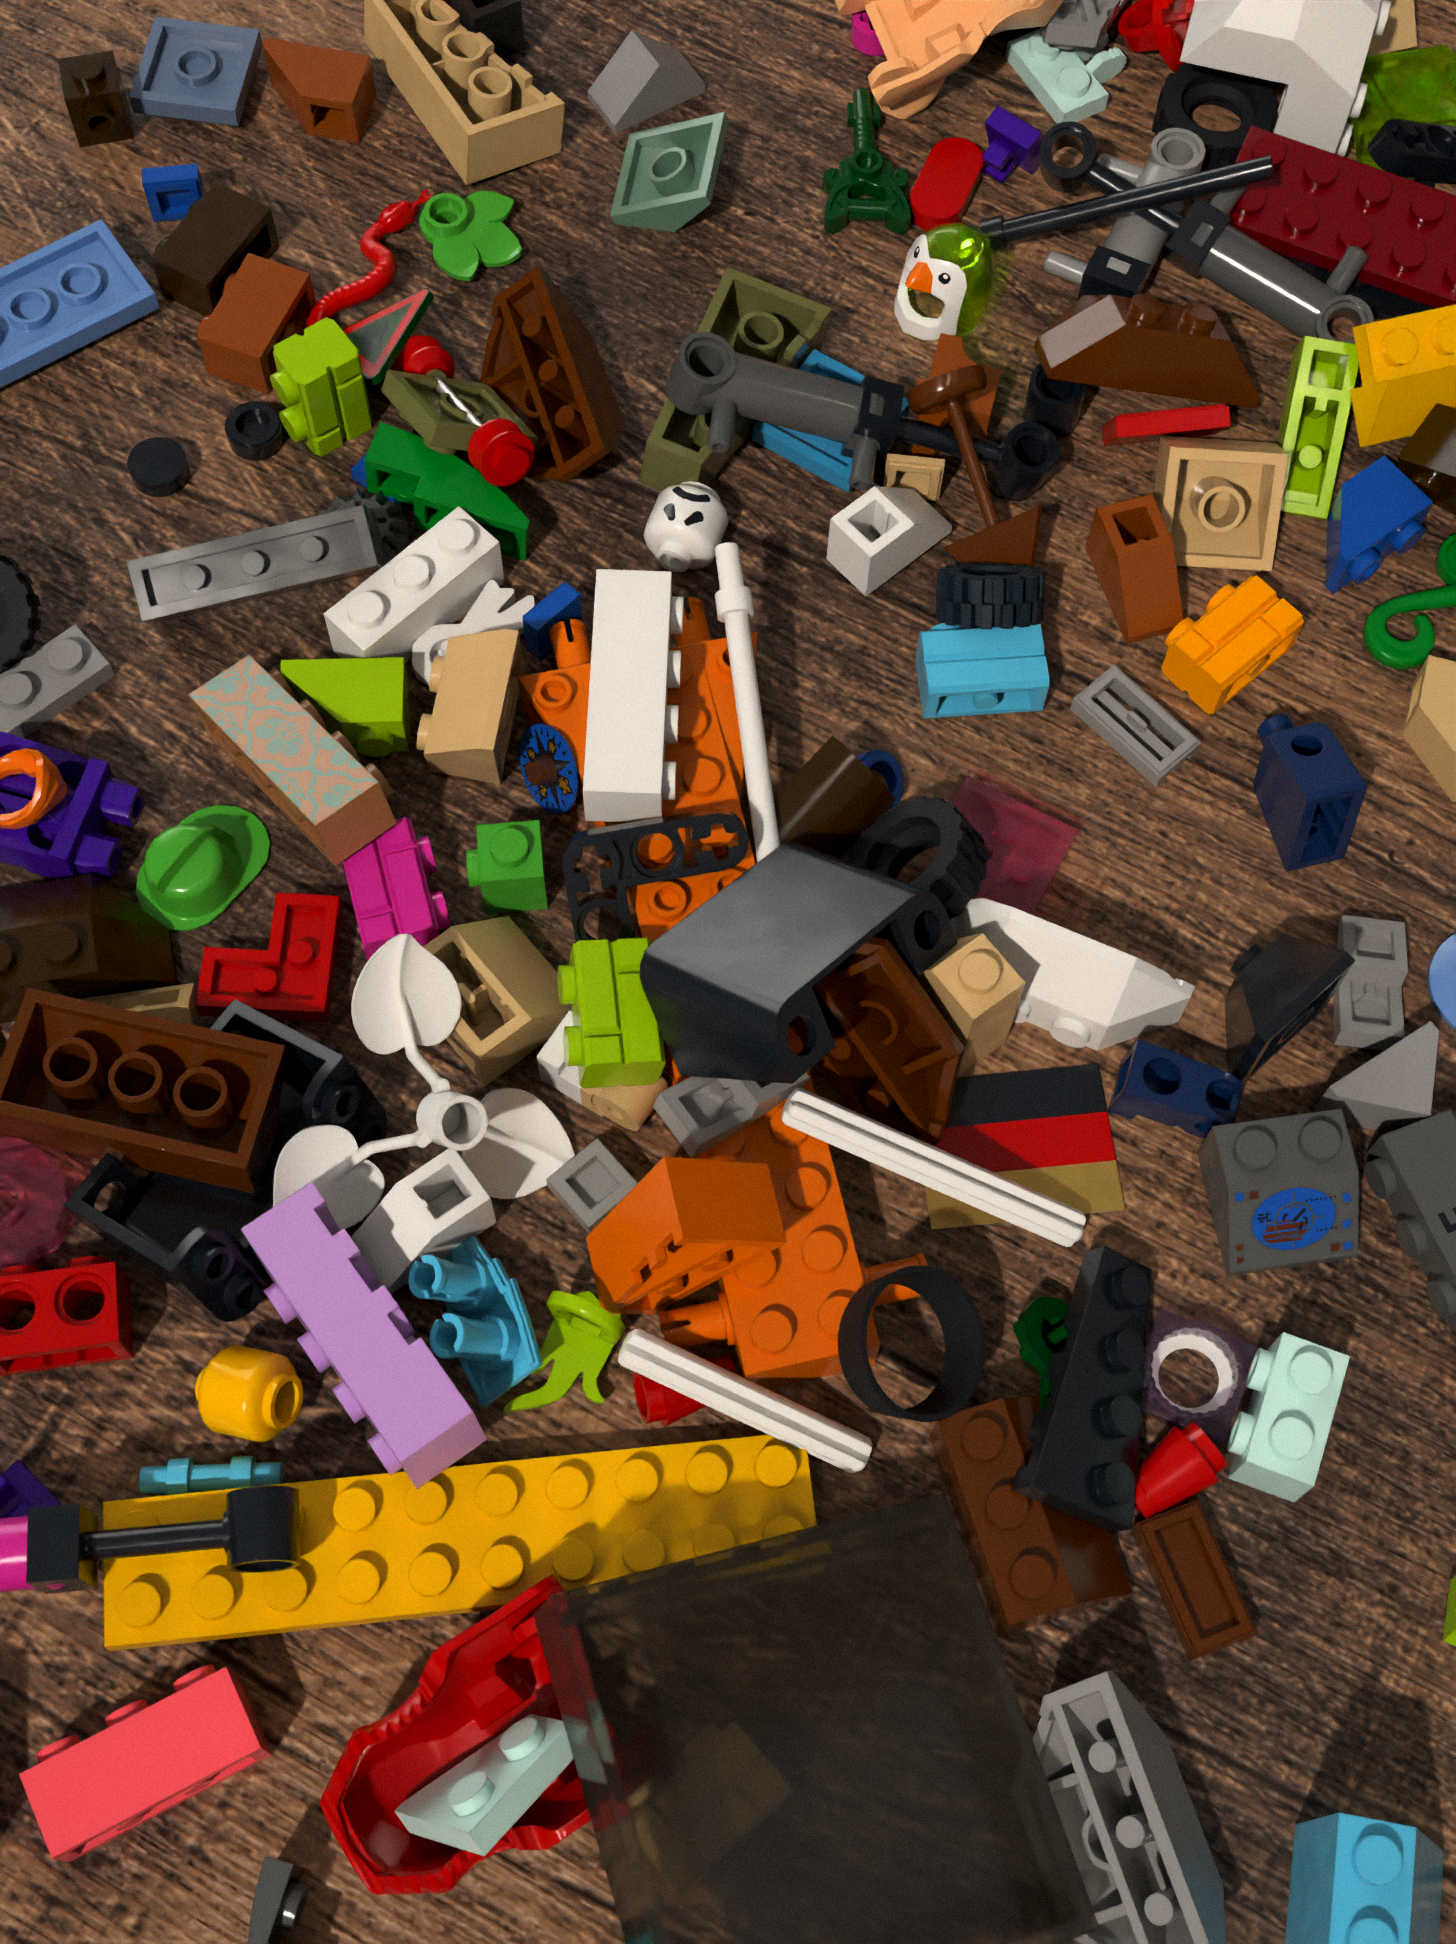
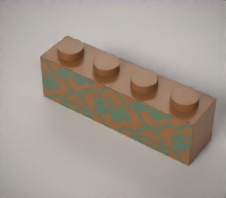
M247 655L188 694L208 735L334 866L397 824L387 802V798L393 795V791L380 770L372 763L363 767L359 763V757L353 746L340 731L330 735L326 731L325 722L315 707L307 699L298 703L295 700L291 687L276 669H272L267 673L250 655Z

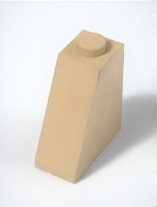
M983 933L956 938L958 943L921 975L915 976L965 1047L958 1076L1006 1043L1026 983Z

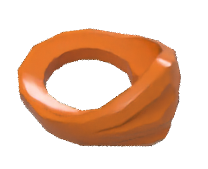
M24 748L12 751L0 758V780L9 775L23 773L31 778L36 777V786L32 800L21 810L0 814V829L16 830L32 825L65 798L68 789L60 770L42 752Z

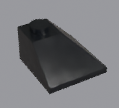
M1285 934L1277 937L1264 950L1257 943L1251 946L1230 969L1236 978L1225 996L1227 1072L1237 1077L1242 1084L1251 1078L1325 1009L1356 960L1346 951Z

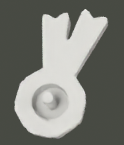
M489 580L461 624L433 625L413 643L412 664L417 679L429 687L435 656L445 657L449 637L505 628L518 630L519 635L523 634L522 618L523 615L535 606L533 595H528L515 603V590L513 588H500L495 580Z

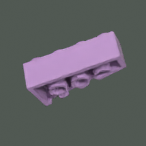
M310 1182L241 1228V1231L274 1284L263 1291L285 1324L296 1317L300 1320L307 1332L297 1338V1341L319 1373L332 1366L342 1382L331 1390L354 1424L366 1416L373 1425L377 1434L368 1439L367 1442L390 1476L402 1468L416 1489H419L486 1441L487 1437L474 1412L421 1337L415 1339L412 1335L415 1332L385 1285L378 1288L379 1282L362 1257L359 1248L345 1228L341 1231L339 1230L326 1206L325 1200L314 1184Z

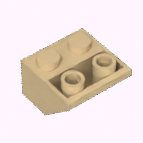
M509 916L451 926L423 946L445 964L456 980L461 996V1011L453 1031L446 1040L484 1086H487L545 1043L568 1011H572L571 1004L561 1005L559 1002L556 970Z

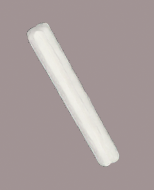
M642 1329L630 1331L622 1343L618 1362L623 1367L791 1446L807 1449L808 1454L849 1473L862 1471L868 1462L873 1446L868 1436Z

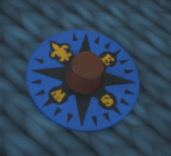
M544 723L534 724L525 731L521 740L520 765L523 778L530 794L540 807L552 814H562L570 810L575 803L578 793V772L575 759L566 740L555 728Z

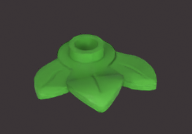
M476 191L463 199L451 193H441L431 197L420 214L419 223L423 237L433 244V259L437 266L450 277L461 281H471L478 271L479 264L485 267H503L521 257L522 247L519 240L502 223L512 212L514 200L493 191Z

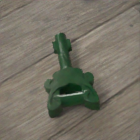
M868 88L857 89L853 93V103H847V127H853L854 153L851 157L840 161L839 169L832 167L824 172L823 190L829 194L825 205L823 229L827 233L834 234L846 228L848 221H885L887 229L902 235L908 232L911 220L910 207L905 196L909 186V175L902 168L892 170V163L875 150V127H880L881 121L880 106L874 103L873 93ZM861 196H869V197H872V198H858V197H861Z

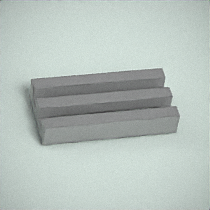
M1115 664L1072 700L1070 710L1156 788L1165 781L1166 776L1170 772H1176L1186 758L1191 759L1198 753L1202 742ZM1110 687L1176 748L1172 751L1147 728V723L1134 711H1128L1106 689Z

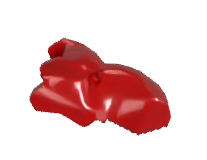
M553 1574L534 1584L488 1617L441 1645L431 1654L419 1678V1686L411 1696L391 1714L357 1728L348 1740L321 1797L320 1805L335 1838L350 1864L372 1894L448 1892L481 1861L499 1852L517 1848L520 1851L550 1849L670 1765L651 1728L646 1731L637 1732L631 1741L624 1746L620 1745L550 1628L577 1610L570 1596L564 1591ZM529 1714L572 1723L586 1744L580 1753L485 1857L411 1834L394 1812L406 1799Z

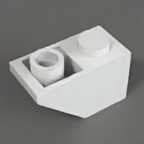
M874 486L830 519L826 559L866 597L950 534L952 525L914 489Z
M448 1148L397 1182L351 1238L379 1282L378 1288L385 1285L390 1294L408 1283L409 1271L415 1260L423 1263L420 1256L434 1255L444 1259L467 1238L478 1236L497 1222L490 1196L458 1152Z

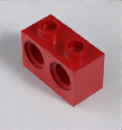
M85 1256L70 1260L67 1263V1268L41 1271L36 1266L18 1265L0 1270V1376L134 1358L130 1280L115 1261L109 1262L107 1258L100 1256ZM92 1296H104V1305L95 1317L85 1321L76 1320L77 1309L84 1300ZM25 1305H35L33 1318L26 1326L17 1330H8V1321L15 1310Z

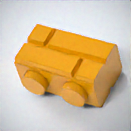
M1257 575L1250 576L1237 588H1234L1230 583L1224 585L1208 602L1205 608L1207 612L1196 622L1189 617L1183 619L1174 627L1165 640L1164 644L1168 647L1161 666L1163 675L1181 691L1186 690L1189 698L1208 715H1213L1289 651L1294 646L1305 622L1303 615L1284 598L1279 599L1276 591Z

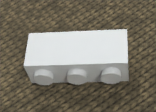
M458 506L323 613L333 652L340 658L404 657L405 662L412 657L413 643L433 625L453 624L470 610L489 580H495L499 586L505 582L500 542Z

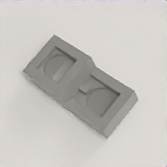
M1342 915L1339 921L1336 949L1346 951L1356 961L1334 993V1045L1385 1051L1405 1038L1402 985L1408 974L1405 922Z
M806 1072L793 1084L691 1076L660 1092L653 1108L689 1156L694 1158L784 1101L795 1088H801L805 1085L810 1076Z

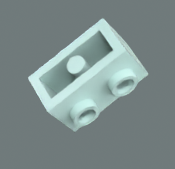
M1285 1332L1267 1350L1258 1348L1246 1380V1387L1254 1389L1247 1413L1239 1412L1227 1445V1451L1235 1453L1228 1476L1229 1479L1293 1503L1314 1487L1350 1356Z

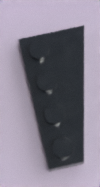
M1102 1246L1085 1252L1063 1322L1069 1331L1063 1352L1053 1354L1046 1376L1053 1383L1045 1411L1036 1412L1027 1437L1034 1443V1448L1028 1466L1017 1469L1011 1491L1114 1533L1131 1530L1133 1526L1152 1269L1107 1246Z

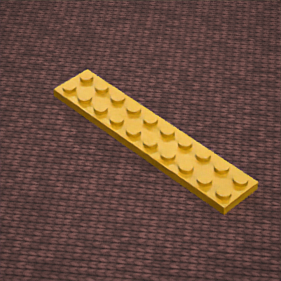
M770 1435L452 1466L442 1471L419 1489H416L405 1471L396 1472L391 1476L389 1473L264 1485L286 1486L299 1490L300 1566L284 1571L267 1573L231 1572L227 1570V1554L224 1548L103 1560L104 1647L108 1651L498 1610L528 1588L552 1574L573 1602L820 1575L823 1569L807 1449L796 1448ZM242 1488L103 1502V1530L223 1519L224 1512L226 1511V1494Z

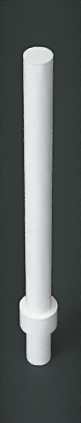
M727 542L715 547L720 590L715 593L718 620L725 623L758 863L780 846L749 623V619L754 616L752 592L749 587L744 586L739 545Z

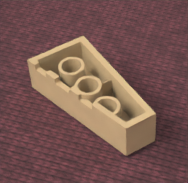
M364 0L365 43L466 185L561 153L565 103L554 93L550 92L544 95L533 86V76L518 63L511 67L495 54L494 43L481 32L476 34L463 27L459 23L460 14L443 0Z

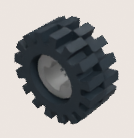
M979 562V564L960 563V566L951 564L945 566V568L940 567L937 571L936 619L938 622H945L946 625L950 626L961 624L962 628L979 626L981 629H992V627L1013 629V626L1023 628L1029 627L1030 624H1040L1041 621H1044L1046 571L1044 569L1040 570V567L1036 566L1028 567L1026 564L1010 565V563L999 562L998 564H990L989 562Z

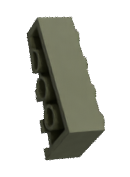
M726 267L697 332H712L723 337L732 346L734 352L799 369L814 349L821 350L833 308ZM695 371L696 373H698V374H700V375H702V376L707 377L705 374H703V373H701V372H699V371ZM667 397L646 443L639 482L661 491L669 486L687 481L699 482L707 486L752 433L753 426L758 420L736 414L730 449L722 453L714 452L707 446L712 412L703 415L688 414L679 410Z

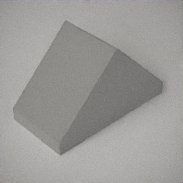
M631 30L589 88L588 100L611 130L617 134L706 92V84L678 49Z
M1432 1021L1423 1025L1329 1086L1314 1107V1110L1318 1112L1342 1108L1346 1124L1388 1133L1430 1117L1439 1030Z

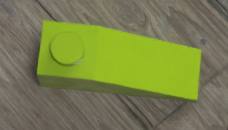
M1304 336L1294 347L1282 404L1277 444L1289 454L1280 513L1327 520L1352 401L1350 389L1355 387L1359 367L1355 344Z

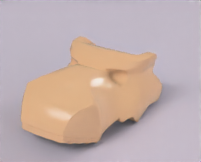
M835 0L841 15L867 11L888 60L877 65L868 75L871 91L882 112L905 120L925 109L932 102L946 77L967 64L978 51L986 37L1005 30L1045 27L1063 2V0Z

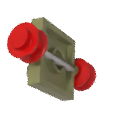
M422 334L409 337L391 366V370H387L381 389L382 393L398 409L399 416L413 426L421 435L423 443L428 448L447 455L456 454L457 450L468 451V458L471 464L481 472L484 479L490 484L508 486L522 479L533 464L534 448L538 437L488 384L453 379L455 374L453 358L441 347L436 339Z

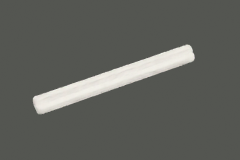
M795 1088L784 1103L781 1120L787 1126L1062 1246L1071 1247L1082 1237L1086 1216L1078 1209L803 1088Z

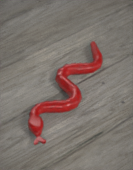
M424 190L419 199L412 203L403 200L384 208L378 220L366 230L360 240L361 254L373 263L375 267L364 278H360L350 284H345L342 287H337L335 290L323 295L311 307L306 320L307 327L326 317L332 319L340 311L372 299L376 295L381 294L393 282L398 269L396 255L379 242L385 235L398 232L410 223H413L414 217L419 210L418 206L433 197L432 194L428 195V190Z

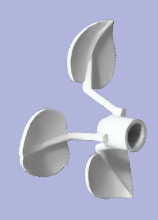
M401 933L383 944L363 967L353 991L351 1015L358 1037L370 1051L384 1055L405 1048L408 1060L431 1085L432 1092L423 1098L417 1109L416 1122L418 1130L412 1134L370 1141L358 1148L354 1136L348 1130L338 1125H312L301 1130L285 1144L279 1154L274 1171L273 1207L312 1182L325 1200L326 1206L339 1230L351 1227L372 1212L378 1204L385 1187L382 1172L367 1158L375 1153L412 1146L424 1148L431 1142L453 1150L462 1151V1159L488 1195L499 1199H514L526 1196L546 1186V1179L572 1159L575 1153L561 1123L552 1111L533 1094L521 1089L506 1087L492 1090L479 1102L471 1096L451 1091L449 1081L441 1078L422 1057L417 1045L433 1046L439 1044L453 1031L460 1017L461 996L456 980L445 964L422 947L411 934Z

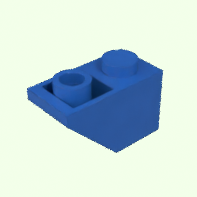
M1385 455L1342 484L1327 518L1325 587L1332 594L1342 589L1351 581H1354L1357 585L1365 582L1379 569L1385 557L1394 551L1399 555L1406 553L1422 538L1426 531L1422 524L1433 501Z

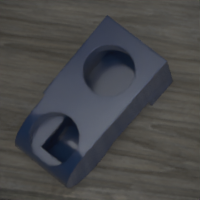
M1138 1039L1121 1060L1107 1112L1129 1119L1139 1115L1171 1127L1178 1126L1191 1135L1205 1139L1212 1126L1235 1123L1244 1085L1237 1077L1228 1072Z

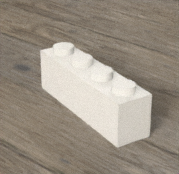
M596 569L583 779L585 821L635 822L662 817L663 800H675L676 761H665V744H678L679 705H667L668 688H680L681 650H670L671 634H683L684 597L672 596V572Z

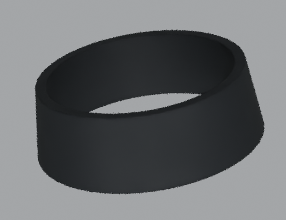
M909 1266L867 1283L851 1298L844 1310L839 1326V1360L848 1385L854 1394L870 1409L886 1416L914 1421H939L959 1411L969 1401L978 1386L985 1361L984 1330L974 1302L955 1279L943 1271L932 1267ZM889 1284L908 1287L921 1295L934 1310L944 1336V1365L937 1385L925 1400L907 1409H903L895 1404L883 1392L873 1375L867 1355L866 1332L869 1315L879 1294Z

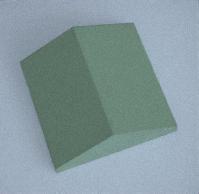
M717 113L629 133L610 213V218L614 224L675 233L707 208L712 201L729 123L726 113Z

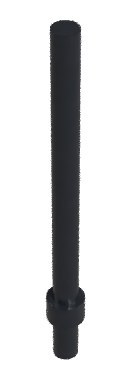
M1267 155L1007 220L1004 219L1003 215L982 219L979 221L978 227L939 236L940 254L942 258H947L984 249L985 253L988 254L1008 249L1009 242L1273 179L1275 174L1272 157Z

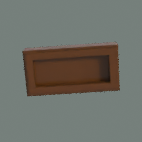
M1198 1499L1132 1526L1133 1535L1189 1662L1258 1634Z

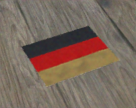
M1099 1064L957 1078L943 1137L937 1144L932 1146L1078 1209L1084 1214L1125 1210ZM925 1186L931 1230L1007 1222Z

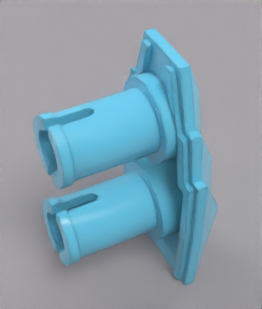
M470 1236L444 1259L434 1255L420 1256L423 1263L415 1260L409 1271L408 1283L409 1289L417 1298L445 1302L448 1313L442 1315L444 1321L437 1319L430 1330L429 1340L431 1349L440 1358L459 1359L481 1407H487L541 1367L543 1361L517 1279H510L500 1259H492L475 1236Z

